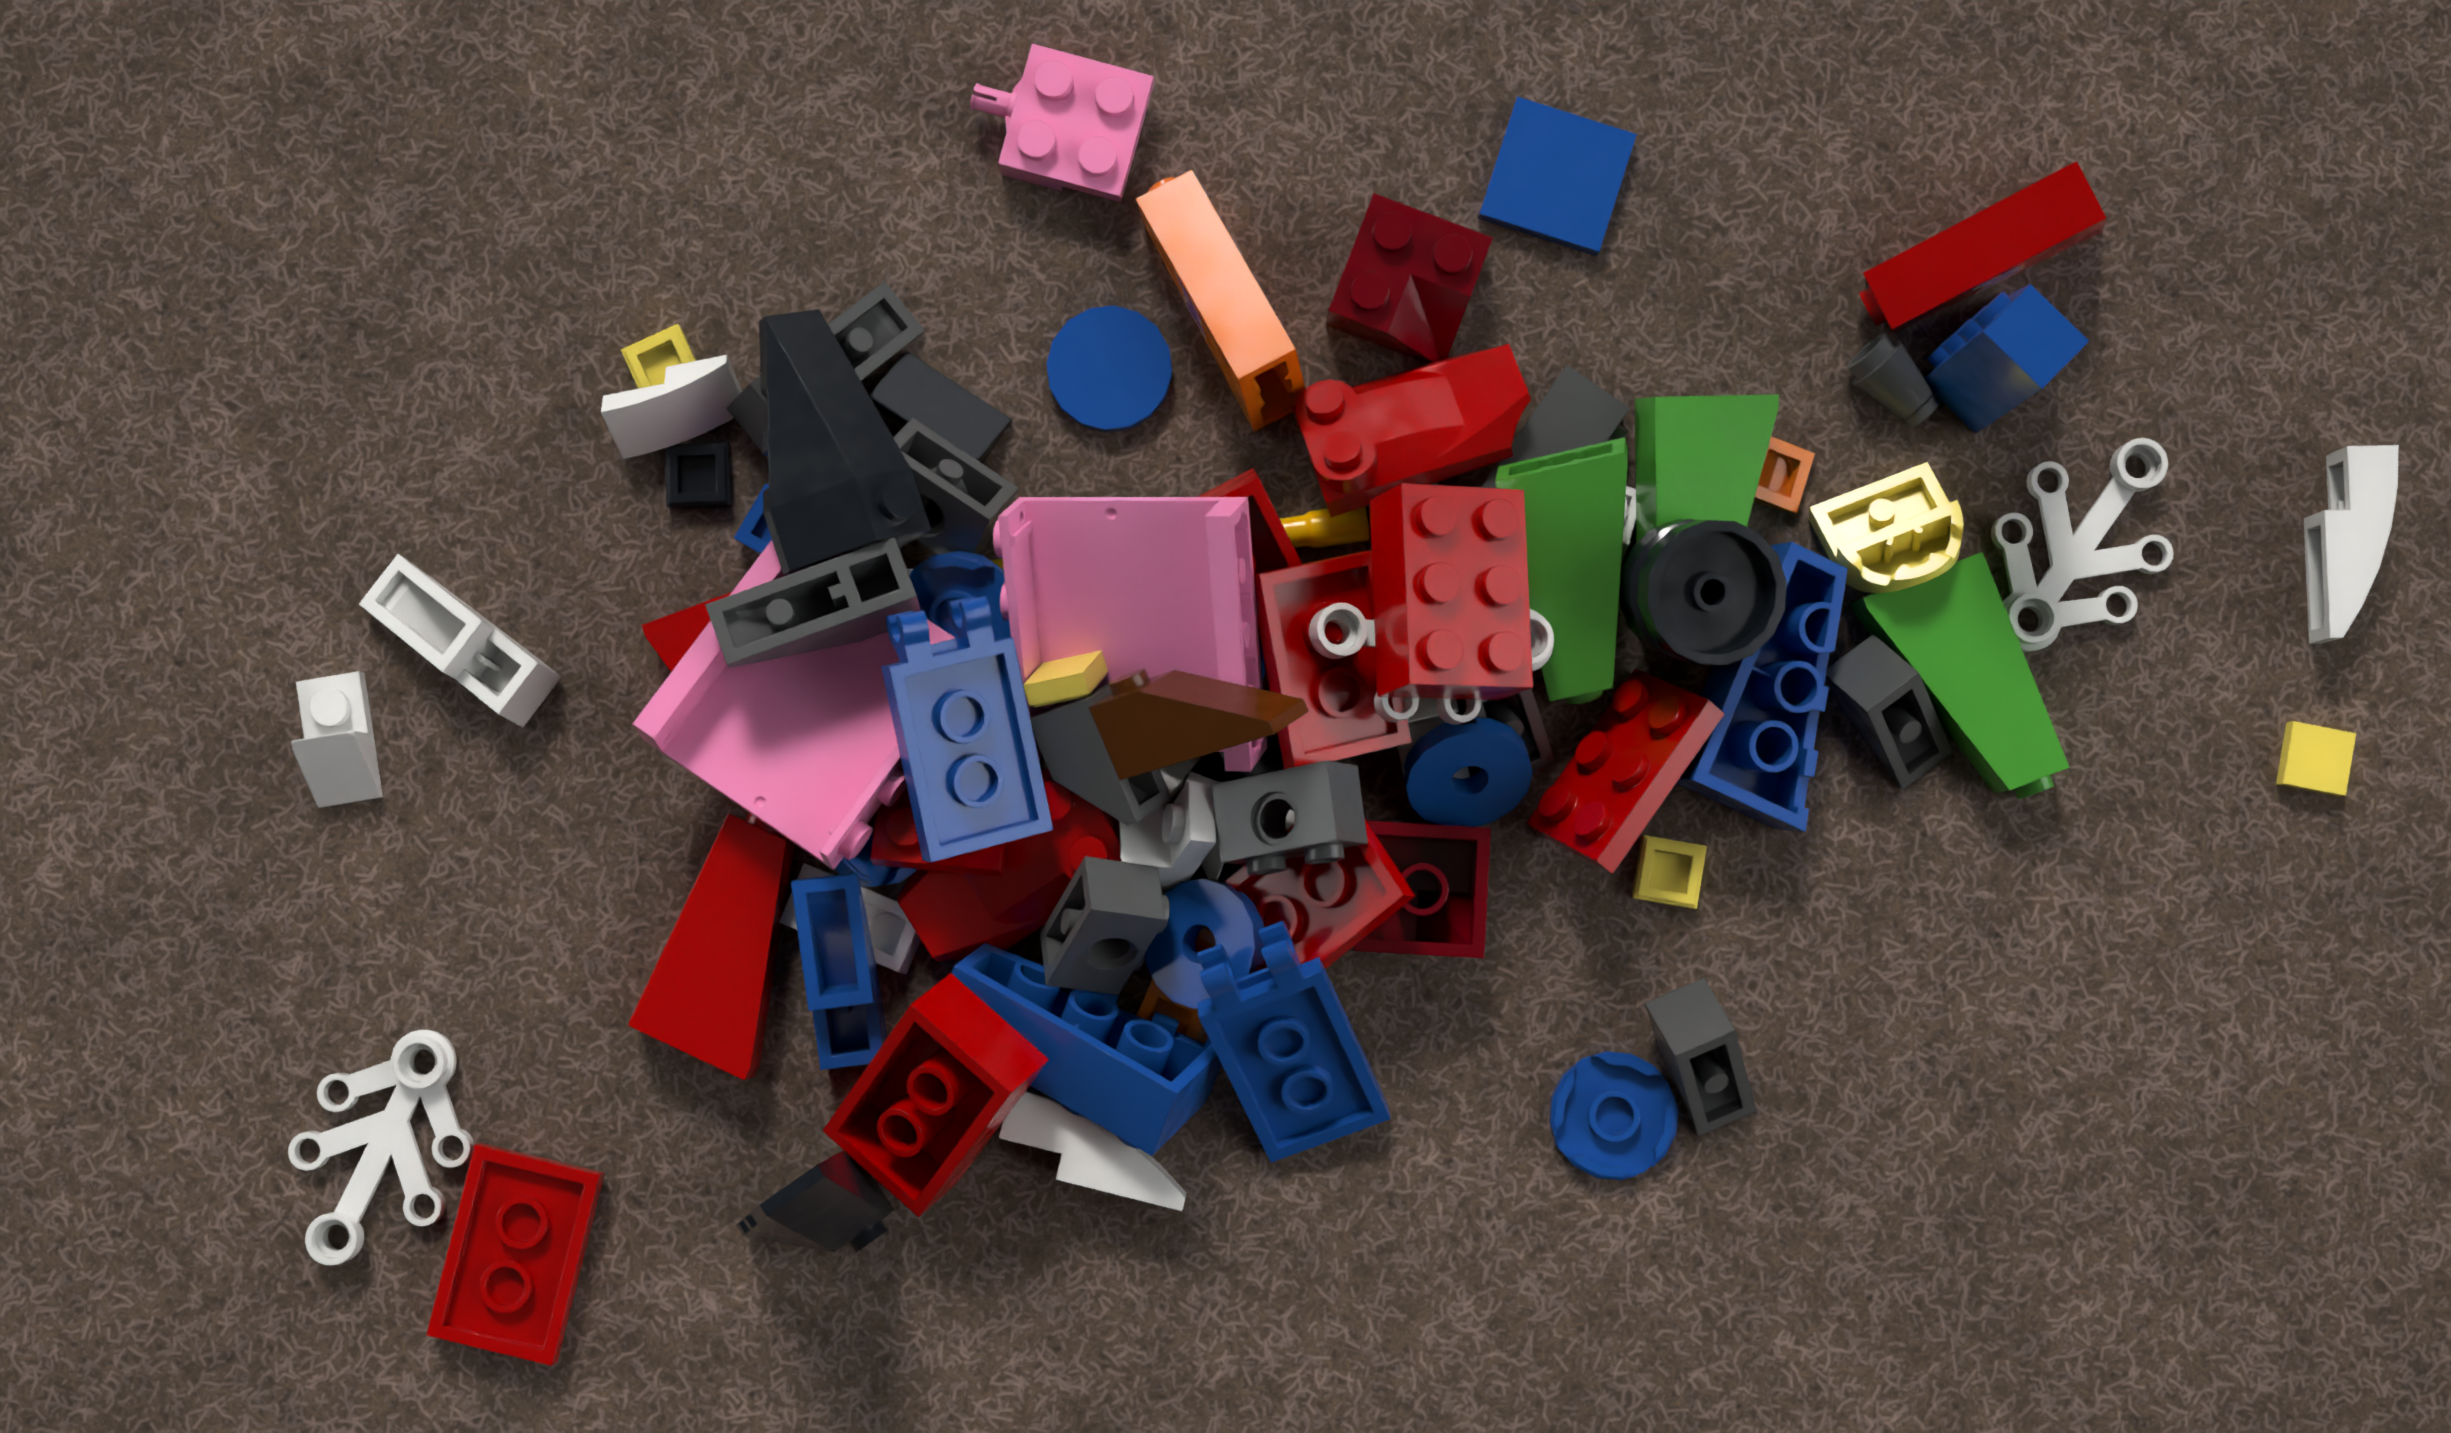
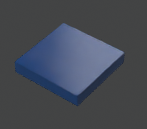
M1517 96L1478 219L1598 256L1637 134Z

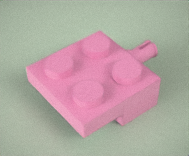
M1032 44L1023 77L1014 87L1013 92L1008 93L976 83L973 89L974 95L971 96L970 110H978L1005 118L1007 133L998 161L1001 175L1062 191V187L1121 202L1153 90L1154 76Z

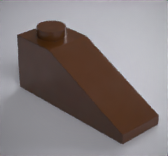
M1145 668L1123 675L1108 683L1112 694L1089 707L1119 780L1273 735L1309 712L1304 699L1177 670L1149 678Z

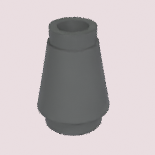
M1886 333L1878 335L1867 343L1847 364V369L1855 376L1852 384L1898 418L1904 420L1910 428L1923 422L1940 404L1938 399L1932 394V390L1902 341L1897 340L1893 342Z

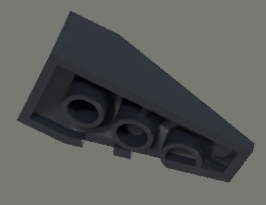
M817 309L763 317L759 321L761 394L767 399L768 430L762 434V455L768 456L769 488L763 491V513L783 575L795 573L895 537L897 545L901 549L930 531L931 528L912 470L821 311Z
M843 1150L817 1164L762 1202L749 1215L744 1217L742 1221L737 1223L736 1226L742 1235L829 1252H835L849 1242L855 1252H858L888 1231L881 1219L895 1209L872 1175Z

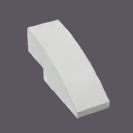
M2399 445L2346 446L2326 455L2328 510H2323L2304 518L2309 644H2321L2343 638L2366 600L2380 568L2392 528L2398 488Z
M399 554L396 555L359 603L360 606L440 671L456 679L496 713L521 727L525 726L561 679L558 673Z
M1028 1088L1002 1123L1000 1139L1062 1154L1056 1180L1179 1211L1183 1210L1186 1192L1153 1157L1141 1149L1125 1145L1115 1134L1091 1120L1070 1113L1060 1102L1041 1091Z

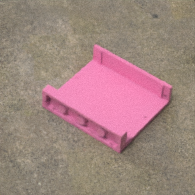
M1019 497L998 516L993 531V545L996 556L1003 558L1005 582L1000 592V611L1003 619L1009 621L1010 633L1014 639L1023 684L1044 662L1102 650L1108 672L1096 688L1108 685V683L1123 675L1145 668L1149 678L1177 670L1263 690L1248 497ZM1026 697L1030 718L1054 705L1029 706ZM1263 737L1217 751L1224 752L1225 771L1251 772L1267 749V738ZM1035 739L1037 754L1040 760L1043 755L1040 753L1037 747V741Z
M772 540L730 595L786 576L783 575ZM927 619L930 644L955 639V637ZM710 620L632 723L643 741L833 870L843 857L850 860L859 854L872 833L873 828L867 825L882 803L887 807H891L907 787L881 666L900 662L888 632L860 642L728 668Z

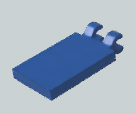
M970 596L947 602L950 622L958 638L930 644L929 627L924 610L917 612L910 610L886 616L888 635L900 662L881 666L922 860L927 862L939 861L1053 830L1013 637L994 639L991 612L986 596L977 598Z
M1284 921L1258 930L1265 946L1261 948V952L1267 968L1236 979L1232 964L1222 944L1197 953L1200 964L1204 969L1199 972L1200 979L1207 994L1210 996L1208 999L1197 1002L1198 1018L1271 1163L1391 1119L1388 1103L1320 957L1301 964Z

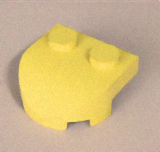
M1928 462L1809 508V521L1829 559L1848 568L1846 583L1863 592H1893L1924 583L1947 572L1959 557L1964 526L1962 510L1958 500L1949 502Z

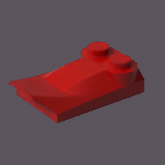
M1505 344L1444 359L1354 387L1337 380L1318 381L1308 386L1299 395L1296 405L1292 408L1330 518L1370 505V500L1401 483L1430 485L1513 457L1512 442L1516 426L1531 398L1510 345Z
M1049 769L1043 770L1041 773L1053 830L1007 842L1003 877L917 869L916 872L910 875L905 887L897 897L898 904L931 957L937 962L963 960L984 943L1006 951L1046 924L1085 856L1121 861L1119 820L1054 781Z

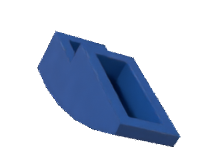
M858 873L793 880L791 888L808 1011L813 1013L820 1070L869 1064L887 1039V1031L872 939Z

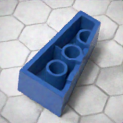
M2029 284L2008 295L2002 291L1972 319L1967 320L1956 332H1953L1927 358L1935 368L1924 379L1932 392L1976 434L2043 389L2089 340Z
M1794 542L1770 545L1779 556L1787 581L1785 611L1774 635L1752 656L1728 665H1713L1701 697L1710 700L1725 714L1676 784L1775 829L1806 832L1809 809L1804 808L1809 777L1815 776L1818 751L1814 750L1819 714L1820 712H1825L1829 690V687L1824 686L1829 652H1835L1848 568Z
M988 943L982 944L953 967L952 974L1049 1059L1030 1086L1060 1102L1070 1113L1085 1117L1115 1134L1122 1143L1129 1147L1141 1149L1153 1156L1205 1104L1211 1093L1222 1064L1209 1038H1207L1206 1043L1176 1032L1180 1022L1156 1011L1152 1021L1119 1009L1116 1005L1119 996L1114 994L1047 986L1045 983L1044 966Z

